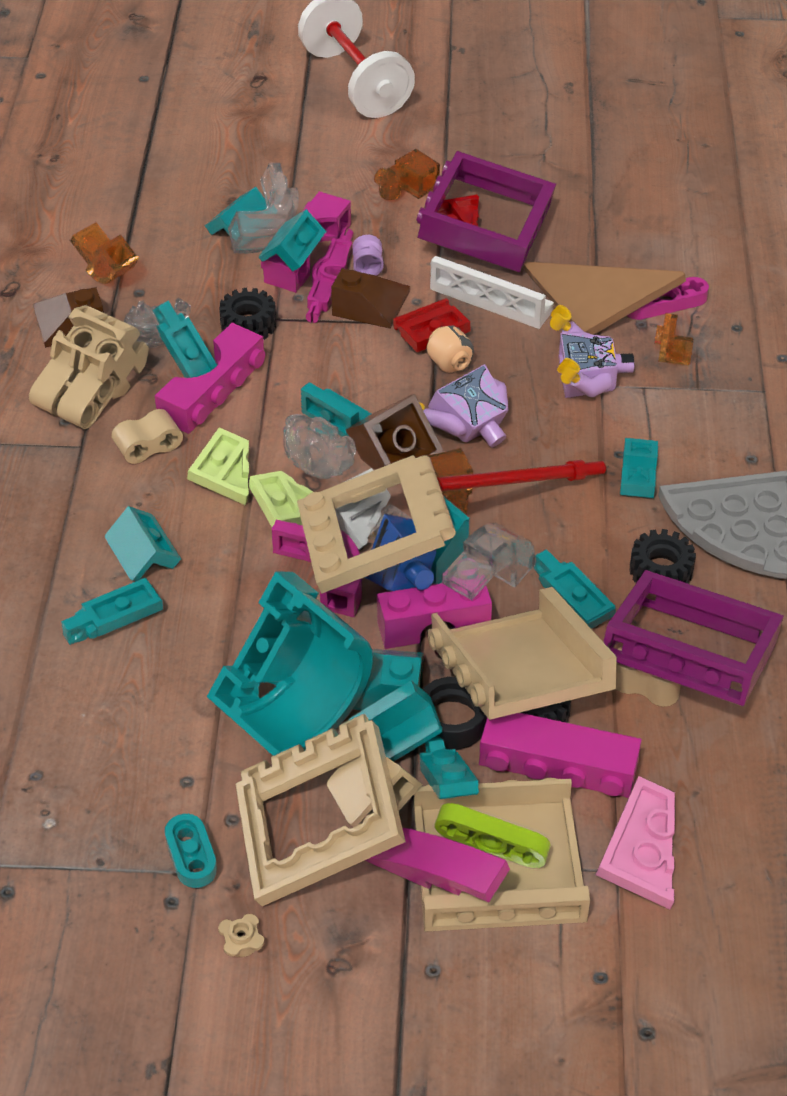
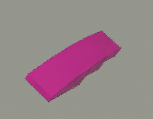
M402 828L406 842L365 860L427 889H430L433 884L459 896L461 891L488 903L510 870L507 861L453 840L408 828Z

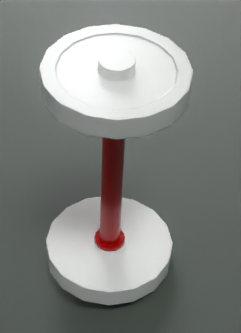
M313 0L302 12L298 23V36L303 46L316 57L329 58L340 55L344 51L347 52L358 65L352 73L348 84V97L356 110L364 116L381 118L401 108L410 97L415 84V73L410 63L399 53L392 51H382L365 58L353 44L363 26L362 12L354 0Z

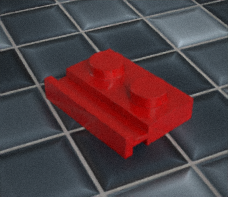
M447 298L393 318V328L401 332V337L416 352L427 349L429 337L437 328L455 326L461 329L464 334L470 332V321L454 305L451 306Z

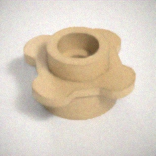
M246 914L242 919L234 921L226 919L219 924V933L225 938L224 952L227 955L246 957L263 947L264 937L258 933L257 926L259 920L255 915ZM241 932L245 934L242 937L237 936Z

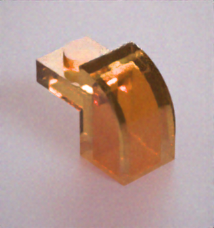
M97 222L72 235L70 242L88 264L86 272L102 284H108L132 270L139 260V257L121 234L110 240Z

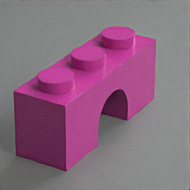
M484 577L434 584L424 590L416 587L377 594V623L384 648L389 649L419 644L421 632L425 627L432 624L431 614L437 613L443 621L450 622L453 629L490 621L492 601Z

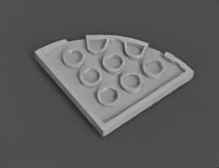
M787 471L659 487L658 496L664 509L677 527L698 546L724 562L762 575L787 579Z

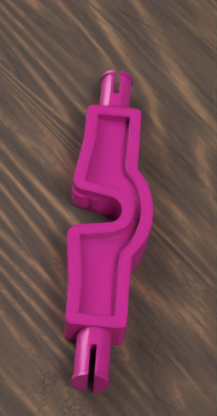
M347 228L341 230L339 239L333 238L331 240L326 255L320 258L313 266L312 287L307 297V308L309 310L306 314V320L310 323L312 319L313 323L318 321L321 311L327 312L332 303L331 286L341 268L347 269L348 261L352 254L351 239L354 235L353 231L349 228L347 233Z

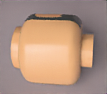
M445 326L437 328L430 335L427 353L442 371L453 373L465 369L470 364L474 354V346L461 329L455 326Z

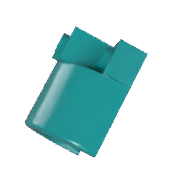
M275 571L258 602L264 608L234 664L223 666L207 695V698L273 756L298 744L306 751V740L332 728L336 730L361 697L370 677L373 664V653L370 643L317 599L319 592L294 572ZM260 683L276 685L262 698L258 697Z

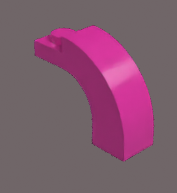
M276 519L272 527L273 553L311 562L303 526ZM340 529L348 559L359 555V550L353 540ZM362 578L321 594L320 592V602L334 613L355 617L362 599Z

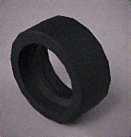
M447 676L436 679L423 688L431 697L434 707L445 702H459L467 705L475 712V716L465 723L453 725L440 722L442 732L437 736L444 740L445 749L459 750L470 747L482 738L487 716L480 707H476L473 704L471 695L465 687L461 688L456 677Z

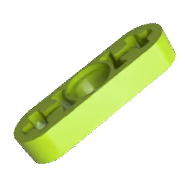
M455 803L443 804L434 824L436 831L448 839L530 868H540L545 865L551 846L549 840L537 832Z

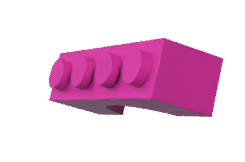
M319 191L305 205L304 210L307 209L327 231L319 242L331 241L333 238L339 239L341 230L343 228L348 229L351 225L350 200ZM277 254L263 262L261 261L264 283L297 293L310 276V255L302 266L295 271H292Z
M231 323L213 340L217 366L212 371L198 377H174L154 395L156 409L166 410L178 428L189 434L199 424H202L218 405L223 404L227 396L237 387L241 386L256 368L261 367L265 360L263 336Z

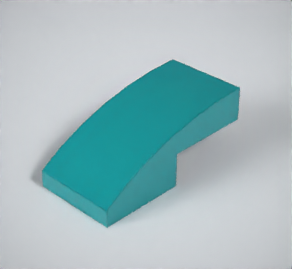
M625 438L620 495L654 498L658 441Z

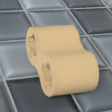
M156 409L139 420H126L119 423L112 431V439L126 461L137 464L143 462L154 453H166L176 449L183 440V434L166 410Z
M616 662V690L627 694H641L655 705L663 707L670 706L678 700L681 684Z

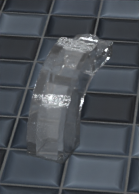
M269 163L260 179L267 209L262 211H237L232 219L228 231L234 253L247 254L263 251L281 226L296 215L299 204L298 188H287V177L283 175L281 163Z
M488 523L474 531L463 542L464 551L442 574V584L470 600L476 597L493 576L515 588L535 566L534 546L530 540L501 524Z

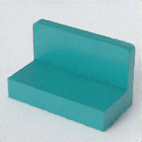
M255 186L238 197L204 226L211 235L224 228L234 243L240 246L272 220L276 213Z
M305 209L281 226L258 258L263 262L277 254L292 271H295L302 266L327 231Z
M310 382L301 388L302 413L350 442L351 439L345 429L372 414L331 389L322 390Z
M128 506L105 534V539L132 581L140 580L153 563L174 569L181 560L158 521L151 513Z
M412 680L349 718L351 720L365 714L369 721L373 720L379 727L385 756L393 762L442 732V726L431 697Z

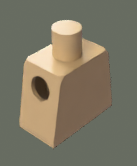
M361 756L336 767L337 770L327 782V786L346 820L353 827L362 824L365 817L373 813L371 799L366 795L360 768ZM386 757L399 812L422 784L400 765Z

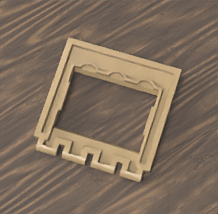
M412 455L323 491L310 493L305 498L297 500L316 583L321 594L445 546L444 541L453 538L456 534L431 459L425 455L418 458ZM401 483L416 533L348 559L335 509L351 502L355 503Z
M365 714L339 725L340 735L332 728L306 740V751L298 744L272 756V767L267 760H264L241 771L242 781L235 783L254 900L262 907L406 842L380 730L373 720L369 721ZM361 756L360 768L366 795L371 799L373 813L367 815L364 822L353 828H348L345 825L330 832L325 841L316 845L308 842L295 848L291 856L281 861L273 858L263 801Z

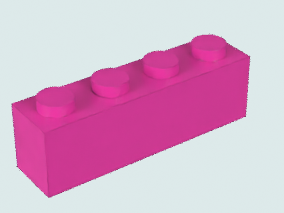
M516 713L491 720L487 718L480 741L479 765L489 767L495 771H508L526 775L532 779H571V787L573 788L581 787L603 792L609 796L629 798L637 769L642 739Z

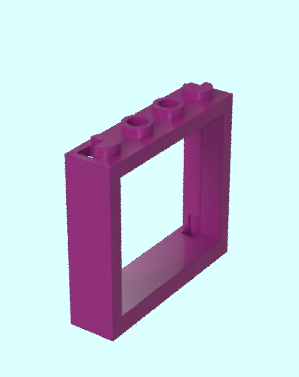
M456 151L452 161H446L442 176L438 175L433 192L430 191L427 196L425 207H421L416 219L417 223L420 224L417 238L520 272L550 208L556 184ZM455 179L533 205L518 239L437 213Z
M645 570L607 624L603 642L615 654L617 663L744 706L775 648L784 615ZM649 593L656 595L655 601L646 598ZM642 606H646L756 643L745 664L630 624ZM618 642L623 643L622 651L614 648ZM732 681L742 684V692L731 689Z

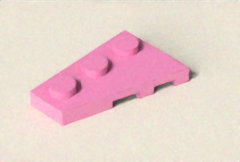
M638 776L595 874L669 910L674 903V889H672V873L674 871L672 837L675 831V792Z

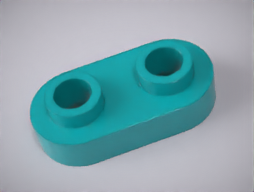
M193 814L174 816L165 826V838L177 877L182 884L188 887H204L213 881L217 873L216 857L202 820ZM184 837H190V838H191V839H188V840H186V841H181V839L184 838ZM196 868L202 869L199 872H191L193 869Z

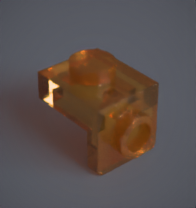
M665 313L664 325H657L654 344L660 345L658 362L690 365L694 339L692 337L675 335L678 315Z

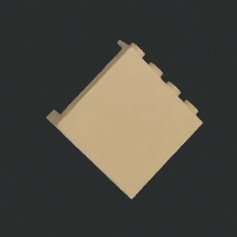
M553 587L539 590L538 610L459 628L449 629L437 613L431 614L432 629L428 630V640L431 649L439 653L445 667L451 669L455 674L461 688L465 687L471 695L473 704L476 707H480L489 720L616 689L617 657Z
M545 778L533 781L507 780L496 783H478L479 793L477 795L439 799L430 784L421 786L414 794L413 804L416 831L446 838L436 831L434 824L441 806L446 803H455L545 836L551 844L543 867L530 868L506 860L510 870L489 903L463 891L458 896L433 884L430 889L420 885L424 932L587 922L590 896L588 886H584L570 801L571 779Z

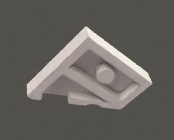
M371 468L353 478L359 477L374 470ZM387 489L355 503L351 502L335 509L340 529L353 540L359 551L367 544L369 540L367 538L371 530L376 526L381 517V511L386 507L391 497Z

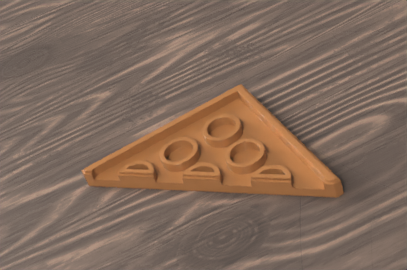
M526 262L523 264L526 273L545 295L554 302V305L556 307L563 305L570 311L572 317L569 322L573 321L584 332L592 335L686 282V276L683 271Z

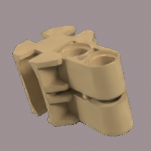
M84 305L74 308L68 318L74 326L67 336L60 330L54 336L50 352L51 360L31 387L29 401L31 404L82 429H88L94 424L111 398L116 399L127 393L131 386L126 378L133 368L140 374L146 365L149 348L146 342L136 341L140 336V332L136 327Z

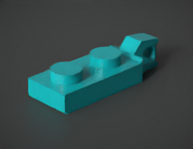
M169 300L152 310L160 324L156 327L160 333L159 335L185 378L204 375L217 366L189 317L185 318L182 313L177 315Z
M547 549L535 555L534 569L539 574L538 579L544 588L553 587L591 629L614 616L616 612L615 605L572 561L560 563Z
M147 578L140 579L82 603V609L77 611L75 616L61 621L63 636L69 645L84 641L87 637L92 639L163 610V601Z
M435 736L425 742L426 752L420 753V771L439 799L477 795L479 793L478 779L455 749H445L444 740L440 736Z

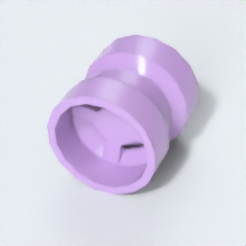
M362 235L354 240L352 244L354 270L375 276L378 275L383 269L382 243L380 239L373 235Z

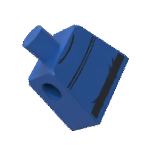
M384 514L372 549L416 533L413 520ZM436 549L364 578L390 591L416 587L420 590L427 589L434 581V574L430 569L436 556Z

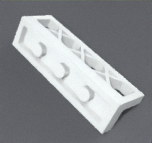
M438 256L431 260L430 289L538 329L541 328L553 311L554 302L545 299L546 295Z

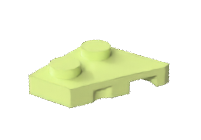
M219 427L189 468L187 479L246 505L249 495V440Z
M283 471L250 476L249 488L271 527H273L276 519L302 525L297 500L305 498L310 493H313V491L304 485L297 484L292 477Z

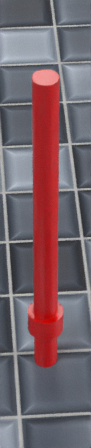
M572 460L566 462L565 465L439 477L437 479L441 491L567 478L569 481L583 480L586 476L604 474L606 465L603 461L585 463L583 460Z

